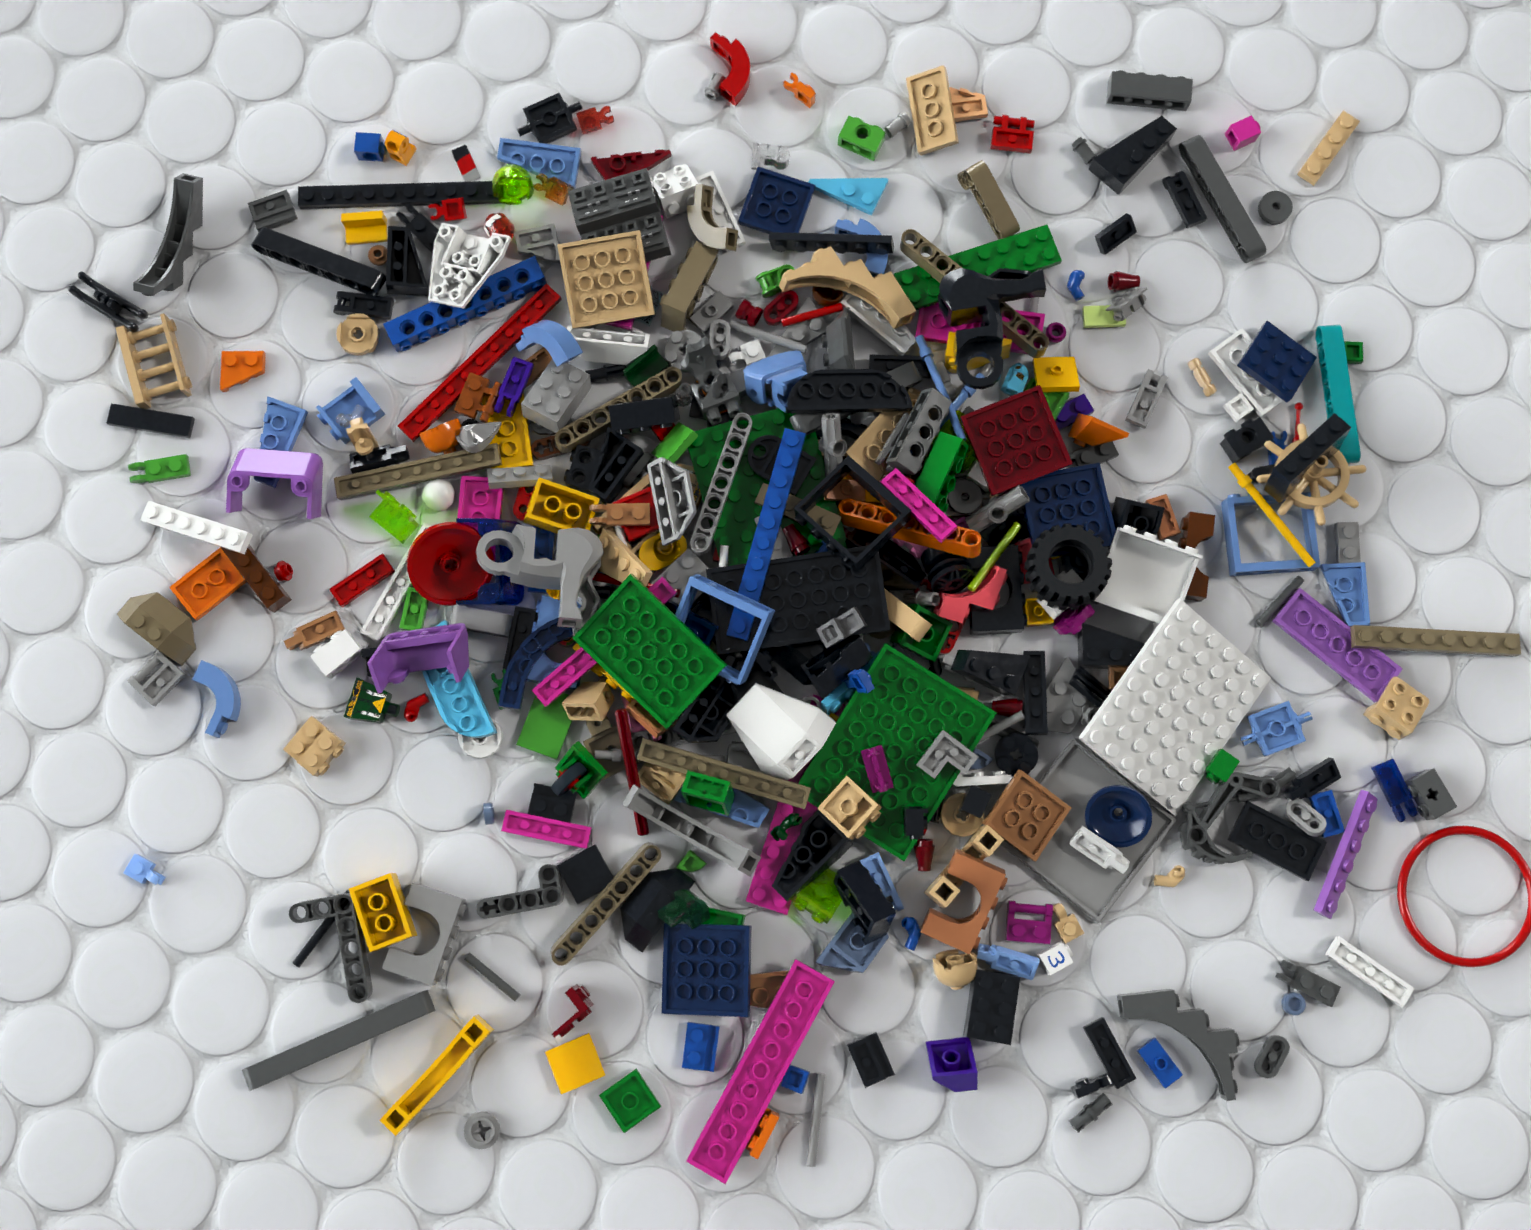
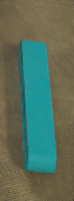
M1341 325L1318 326L1315 336L1327 419L1335 413L1351 426L1339 451L1343 454L1348 464L1358 463L1361 451Z

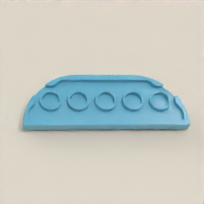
M444 620L437 626L449 625V623ZM447 667L422 671L442 719L452 730L472 738H483L497 733L469 668L461 682L458 683L455 681L454 674L448 672Z

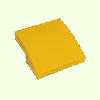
M589 1033L545 1051L560 1094L605 1076Z

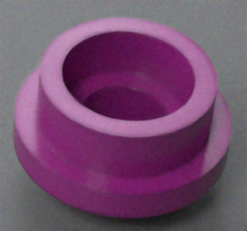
M1054 322L1048 325L1045 335L1050 342L1059 343L1066 336V328L1061 323ZM1052 331H1057L1059 335L1054 336Z

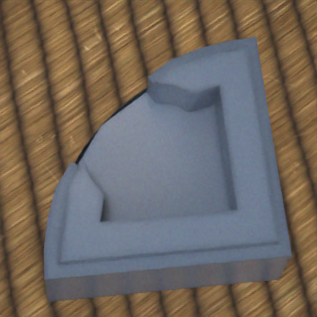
M975 748L973 753L978 758L970 769L984 768L992 762L993 758Z

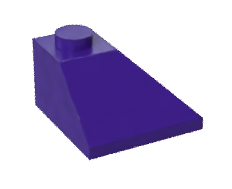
M970 1038L926 1041L933 1081L954 1092L977 1090L978 1072Z

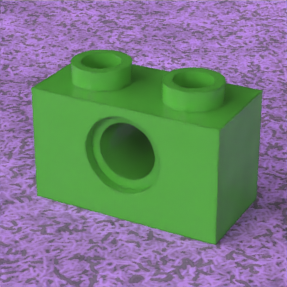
M848 116L838 136V146L874 161L884 142L885 131L879 126L865 123L858 117ZM859 135H864V136H866L867 138L861 139V138H859L858 136H859Z

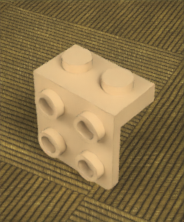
M1395 676L1390 679L1378 702L1368 707L1363 715L1371 723L1387 731L1391 737L1400 740L1414 731L1430 701L1426 696Z

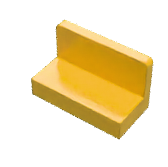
M383 211L341 214V222L346 229V243L348 245L388 241L387 218Z

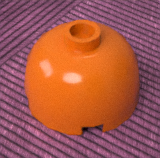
M458 418L428 429L419 435L425 447L431 452L452 453L456 451L455 447L459 445L456 436L461 432V424Z

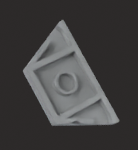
M1065 658L1046 689L1049 732L1070 734L1083 714L1082 707L1090 703L1086 697L1069 684L1076 669L1068 658Z

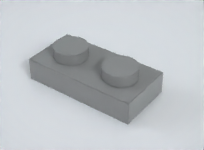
M1358 522L1335 523L1336 562H1361Z

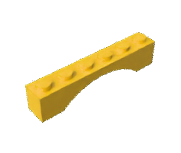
M479 1014L473 1016L434 1063L394 1103L379 1121L395 1136L400 1134L494 1029Z

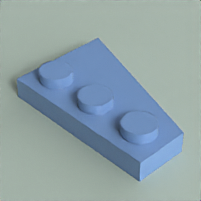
M1365 562L1321 564L1320 568L1344 623L1349 627L1353 625L1370 626Z

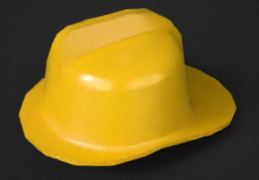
M658 533L643 542L638 556L650 570H660L672 564L686 551L687 542L682 535L679 540L662 546L661 536Z

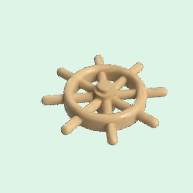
M1303 423L1297 426L1299 440L1289 444L1284 450L1270 440L1264 443L1265 448L1278 456L1275 466L1308 437L1306 426ZM1337 451L1329 459L1335 468H1325L1328 465V458L1322 455L1305 472L1295 490L1285 498L1286 500L1278 509L1279 515H1285L1291 506L1295 505L1303 509L1314 510L1317 524L1323 526L1326 523L1323 508L1332 505L1338 499L1352 508H1357L1359 502L1348 495L1345 490L1349 483L1350 474L1366 472V466H1348L1343 454ZM1271 474L1258 475L1256 481L1258 483H1267ZM1338 476L1337 486L1324 477ZM1318 484L1329 491L1330 494L1321 497ZM1307 486L1310 488L1311 497L1302 495Z

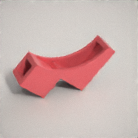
M994 564L975 592L970 590L957 594L940 592V603L938 606H935L933 613L940 617L963 623V620L969 614V603L993 610L1000 600L999 592L1001 586L1007 580V569Z

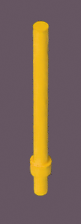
M1235 462L1231 464L1228 468L1238 479L1237 483L1240 487L1247 490L1308 567L1315 564L1314 559L1251 483L1253 480L1249 475H1245Z

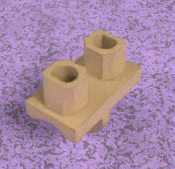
M362 417L350 420L351 428H347L346 431L357 453L367 455L374 448L379 447L368 424L364 423Z

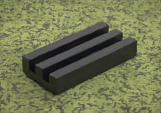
M1081 666L1076 668L1069 682L1073 688L1098 708L1101 707L1111 692L1110 689Z

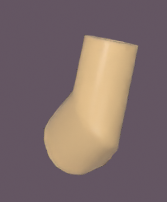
M1177 865L1166 876L1155 875L1154 885L1176 887L1185 877L1184 867Z

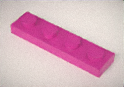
M897 468L880 481L885 488L911 509V515L939 542L942 543L957 529V525Z
M506 810L501 831L587 849L592 827Z

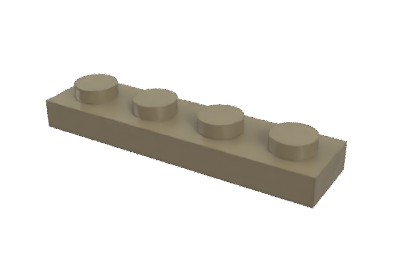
M762 484L754 502L755 504L763 507L768 484ZM789 494L783 516L796 521L794 507L802 499ZM816 505L807 513L833 537L842 516Z

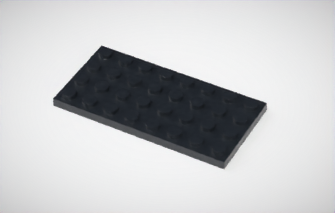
M868 546L847 548V550L857 558ZM830 551L771 560L759 603L774 609L775 612L760 649L822 641L816 629L853 607L858 608L867 626L851 636L890 631L879 551L858 571L852 567L848 568L841 561L842 558L837 553L832 554ZM746 564L706 569L707 579L738 593ZM709 595L713 624L719 626L715 634L718 656L749 651L762 619L755 616L748 641L727 636L726 633L734 606Z

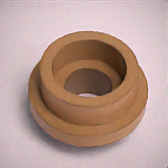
M382 245L373 246L368 253L370 262L377 266L386 264L387 249ZM378 252H381V256L375 257Z

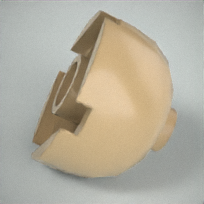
M958 949L940 952L936 954V959H932L936 977L942 984L951 987V989H962L975 978L978 962L977 955L974 952L958 954Z

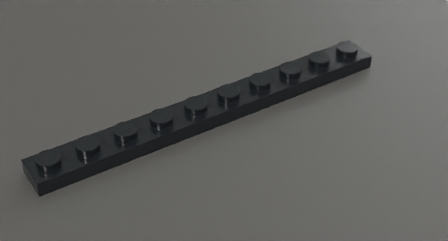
M502 181L298 186V206L300 209L405 206L407 203L412 206L442 205L441 200L461 197L464 199V204L503 203Z

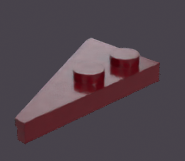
M661 149L655 150V153L642 154V152L625 153L624 155L614 154L611 157L599 159L596 156L590 159L602 179L607 180L644 168L650 170L670 158L672 154L670 150Z

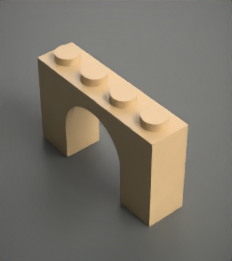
M984 825L973 834L961 848V851L983 860L986 857H990L1004 839L988 825ZM948 865L924 892L942 908H946L960 892L959 887L964 882V880L947 873Z

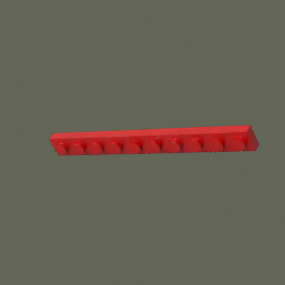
M546 283L398 425L399 429L414 442L420 436V433L426 431L459 399L470 372L483 376L521 340L520 336L524 334L522 329L544 318L562 300L561 297Z

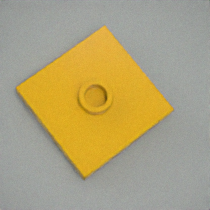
M1075 357L1033 358L1032 364L1036 386L1040 385L1043 392H1079L1080 384Z

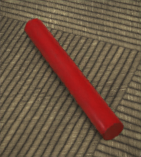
M837 303L781 319L782 326L785 327L840 312L843 310L842 304Z

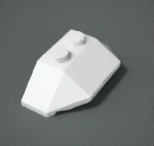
M607 324L573 329L572 326H567V330L576 339L583 352L579 356L585 361L628 365L648 350L650 334L632 327V330H627Z

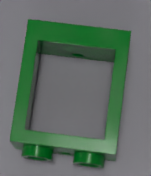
M687 771L681 790L687 805L729 816L735 797L731 782ZM708 803H711L712 806H711V807H707V804H708Z

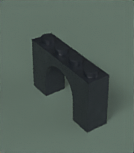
M1334 413L1273 468L1264 490L1280 504L1295 490L1305 472L1322 455H1325L1329 460L1339 451L1351 426Z
M1018 545L1007 546L995 563V565L1007 569L1006 582L1009 587V599L1006 605L993 610H971L969 613L970 635L1021 633L1024 627H1027V615L1023 614L1026 598L1025 593L1021 592V585L1024 584V574L1020 572L1019 565L1022 564V552L1018 551ZM997 546L981 547L979 556L967 558L974 572H978Z

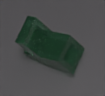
M687 889L674 892L675 900L658 910L659 918L671 928L683 921L690 928L694 929L710 919L707 904Z

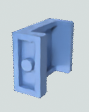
M357 377L350 381L352 386L326 406L321 407L318 405L316 407L320 412L317 415L324 425L328 423L332 429L329 432L337 441L341 439L345 444L351 441L346 431L347 428H351L350 420L362 417L364 423L371 426L386 415Z

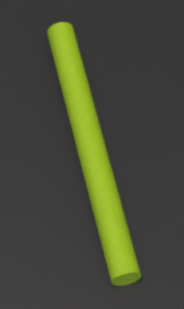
M1014 522L967 587L970 591L975 592L1022 527L1019 523Z

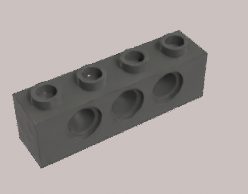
M934 388L922 390L885 463L894 469L897 468L904 476L918 473L922 467L925 455L931 449L934 437L940 431L943 419L949 413L952 401Z

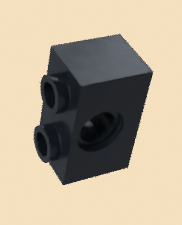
M1261 417L1254 421L1250 418L1241 424V429L1237 431L1232 429L1223 435L1225 439L1219 444L1232 463L1240 461L1263 447L1266 441H1271L1274 438ZM1242 435L1248 437L1249 443L1243 441Z

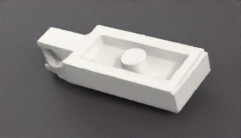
M1084 826L1080 827L1069 842L1070 846L1105 869L1107 867L1110 869L1115 868L1124 874L1129 868L1130 861L1123 856V853Z

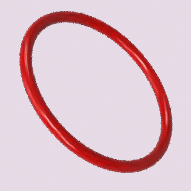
M1451 826L1437 830L1424 837L1412 848L1405 858L1397 884L1400 913L1413 938L1436 958L1462 967L1487 966L1500 962L1512 955L1531 932V870L1522 855L1507 840L1482 828ZM1467 834L1488 839L1504 849L1513 858L1522 872L1528 893L1527 915L1515 939L1495 954L1481 958H1462L1448 954L1431 944L1421 934L1411 917L1407 903V881L1412 865L1427 846L1447 836Z

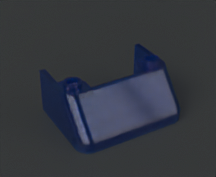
M456 518V523L478 526V532L481 537L486 533L498 530L512 533L516 524L521 525L517 521ZM495 545V562L504 563L513 557V553L509 548L503 545ZM495 575V583H485L479 588L478 600H456V605L517 606L524 600V586L510 582V577Z

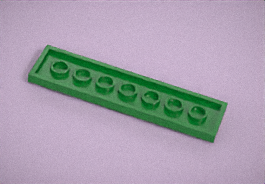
M1047 224L948 256L962 268L973 270L985 276L991 275L999 268L1025 270L1033 273L1040 269L1061 264L1062 262ZM915 266L894 273V277L916 310L932 306L938 302L940 283L923 268ZM937 266L940 270L946 269L944 266Z

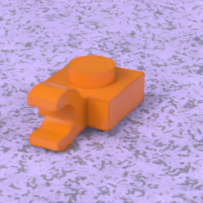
M791 73L790 79L794 82L788 83L785 80L783 82L784 88L795 94L794 97L811 108L815 103L816 93L814 89L808 84L805 85L801 81L798 82V76Z

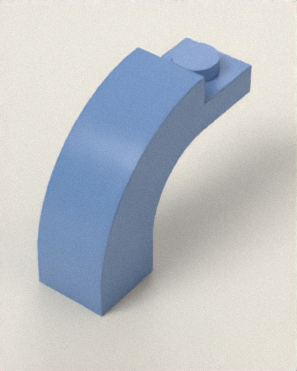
M861 218L858 225L846 219H838L835 225L834 234L882 235L875 226ZM866 253L867 260L865 266L874 278L880 273L885 274L888 253L885 255Z
M542 320L523 328L524 334L520 336L522 340L515 344L519 352L537 343L542 345L550 353L557 367L583 353L573 335L565 327L551 320Z
M201 660L192 680L206 685L215 695V712L205 733L220 738L228 728V719L237 721L241 708L240 693L235 681L226 671Z

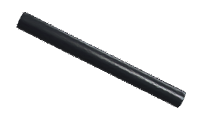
M342 898L341 906L345 908L349 900ZM335 916L325 918L292 962L295 966L300 967L333 924Z

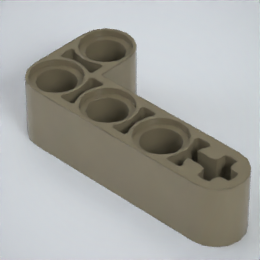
M983 160L957 175L964 190L971 189L998 240L1012 236L1020 231L1018 221L990 169Z

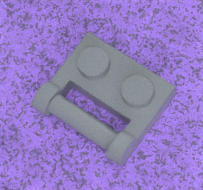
M159 650L154 653L155 656L135 676H131L127 680L153 706H156L186 676L168 656ZM160 662H162L163 665L159 668V670L144 685H142L141 682L146 678V676Z

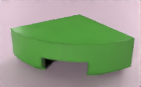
M689 850L677 865V868L693 872L702 869L707 863Z

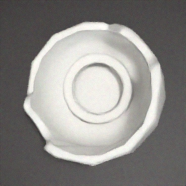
M444 479L431 480L425 485L422 498L429 509L443 511L453 504L456 491L449 481Z

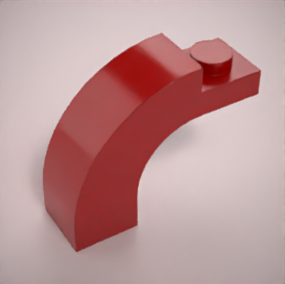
M715 32L710 37L711 48L727 60L732 67L730 74L720 84V95L736 106L745 96L750 84L749 57L740 41L735 39L730 44V41L725 36H720Z

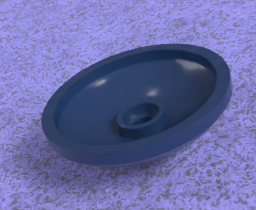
M1112 785L1098 790L1089 799L1085 809V822L1088 830L1112 846L1123 848L1140 842L1148 834L1152 824V811L1146 798L1137 790L1128 786ZM1116 808H1120V809H1122L1123 811L1120 812V813H1117V812L1115 811V809H1116Z

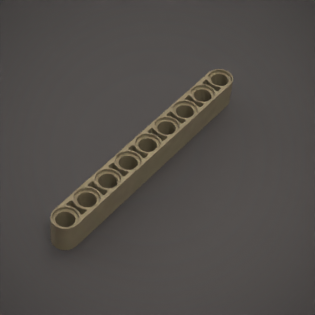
M908 229L903 232L900 242L902 253L928 272L939 283L950 271L962 268L916 230ZM911 240L914 244H908L905 241ZM927 253L930 257H924L921 254ZM937 266H944L946 269L940 270ZM1002 302L999 304L1001 316L1007 317L1010 322L1002 320L1003 335L1008 339H1012V342L1033 358L1042 357L1049 345L1048 337L1007 303ZM1017 330L1025 331L1026 335H1020ZM1033 343H1039L1043 348H1036Z

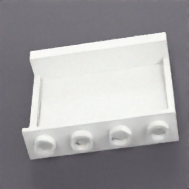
M1124 525L1123 528L1117 527L1109 549L1110 553L1107 556L1112 559V566L1110 567L1112 571L1111 577L1107 581L1106 587L1093 601L1160 623L1177 599L1185 600L1199 559L1203 558V555L1197 554L1199 550L1186 546L1185 549L1177 547L1178 543L1172 540L1165 539L1164 542L1156 540L1157 535L1145 532L1144 535L1136 533V528Z

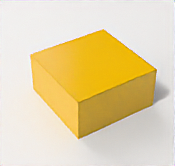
M1037 598L1026 599L1023 613L1027 615V627L1052 625L1054 623L1051 616L1037 602Z

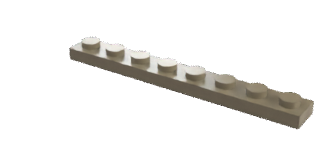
M497 443L489 444L485 449L477 453L461 450L335 477L336 496L341 500L502 465L500 448Z
M1353 625L1350 627L1352 648L1498 656L1521 655L1520 635L1514 633Z
M646 738L642 739L637 756L638 760L687 774L689 770L730 781L732 788L802 809L806 808L811 787Z

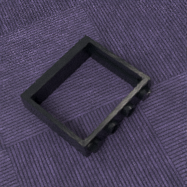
M849 455L794 507L795 520L803 527L806 525L815 539H821L825 542L826 548L832 554L837 553L842 558L841 561L848 568L852 567L856 571L911 519V509ZM847 475H850L898 517L857 558L807 515Z

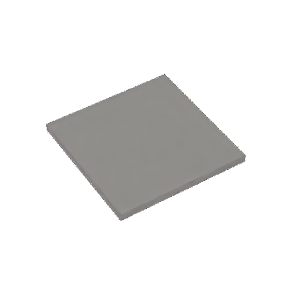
M1073 738L1039 781L1042 786L1069 805L1071 810L1036 862L1029 859L1005 840L1000 845L1097 923H1100L1177 822V819ZM1112 785H1123L1137 790L1146 798L1152 811V824L1148 834L1140 842L1132 846L1117 848L1130 861L1129 868L1124 874L1115 868H1103L1069 844L1081 826L1087 828L1085 809L1089 799L1098 790ZM1116 808V809H1115V811H1116L1117 813H1120V812L1123 811V810L1120 809V808Z

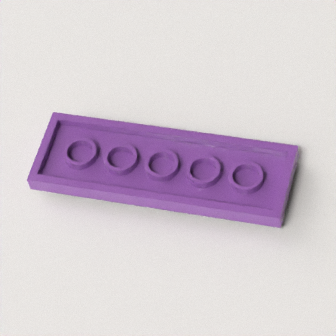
M1301 588L1295 591L1272 620L1273 623L1374 703L1378 702L1390 679L1395 676L1397 677L1403 670L1378 649L1352 648L1350 627Z

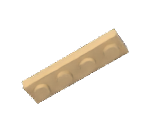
M1343 110L1297 175L1314 186L1360 121Z

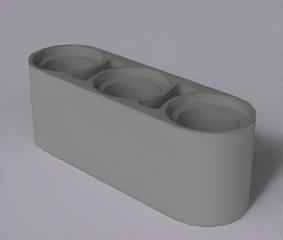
M454 605L450 624L464 623L467 631L509 638L513 616Z

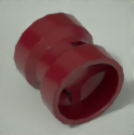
M745 299L737 309L735 317L740 320L744 319L748 325L755 327L763 314V309L758 306L754 307L750 301Z

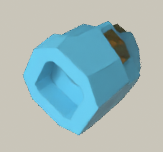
M1017 363L1009 369L1000 389L1003 393L1013 396L1023 392L1029 378L1026 366Z

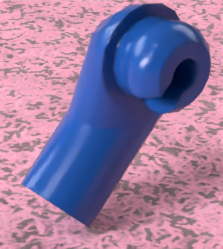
M1074 270L1070 274L1067 288L1075 301H1079L1085 296L1079 287L1082 279L1085 278L1082 270Z
M905 917L902 920V927L909 934L905 947L915 951L922 934L921 929L915 918Z

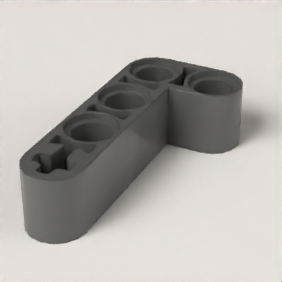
M546 864L539 869L540 888L480 900L476 906L477 914L482 918H494L559 905L564 899V891L558 867ZM548 868H552L555 872L554 878L550 881L544 877V872ZM551 890H556L558 899L552 903L548 900V893ZM529 894H534L537 899L536 904L532 907L526 903V898ZM508 898H512L515 902L514 908L510 911L504 906ZM487 903L488 905L498 904L499 909L489 910L488 914L487 911L483 910V907H486Z

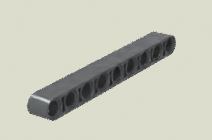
M428 990L243 1069L242 1072L249 1091L436 1011Z

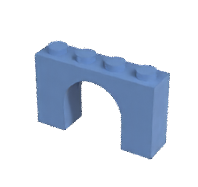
M542 595V600L537 602L536 613L539 614L537 621L533 622L532 633L547 622L559 617L560 600ZM545 652L534 664L527 681L540 683L562 663L552 661ZM581 678L568 689L575 690L580 685Z

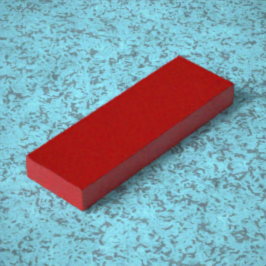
M382 553L329 590L343 608L389 577L395 570Z

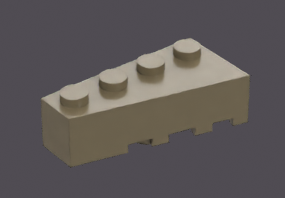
M698 241L695 242L693 248L689 247L685 256L686 261L680 263L676 279L672 278L669 284V292L663 294L661 298V327L673 332L686 330V319L690 320V317L693 315L696 301L699 302L704 290L703 284L707 285L718 262V249Z

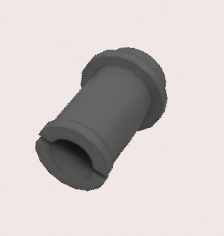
M1080 137L1073 142V151H1077L1085 163L1088 164L1097 155L1087 145V140Z

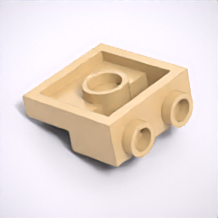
M311 716L283 750L309 773L318 777L326 773L330 767L329 763L333 758L341 755L344 750L343 746L346 743L315 717Z
M846 776L817 809L849 839L853 840L854 838L859 839L866 832L864 827L869 821L873 823L881 815L879 810L882 807Z

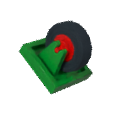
M578 741L572 745L555 767L558 771L556 773L558 779L554 782L551 789L557 796H561L570 790L572 793L577 792L585 799L608 772Z

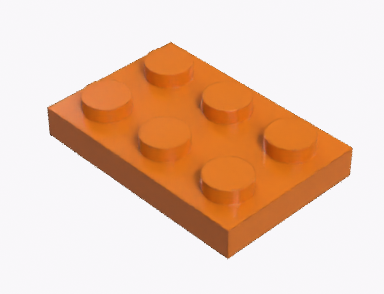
M220 547L169 588L191 616L198 621L247 581Z

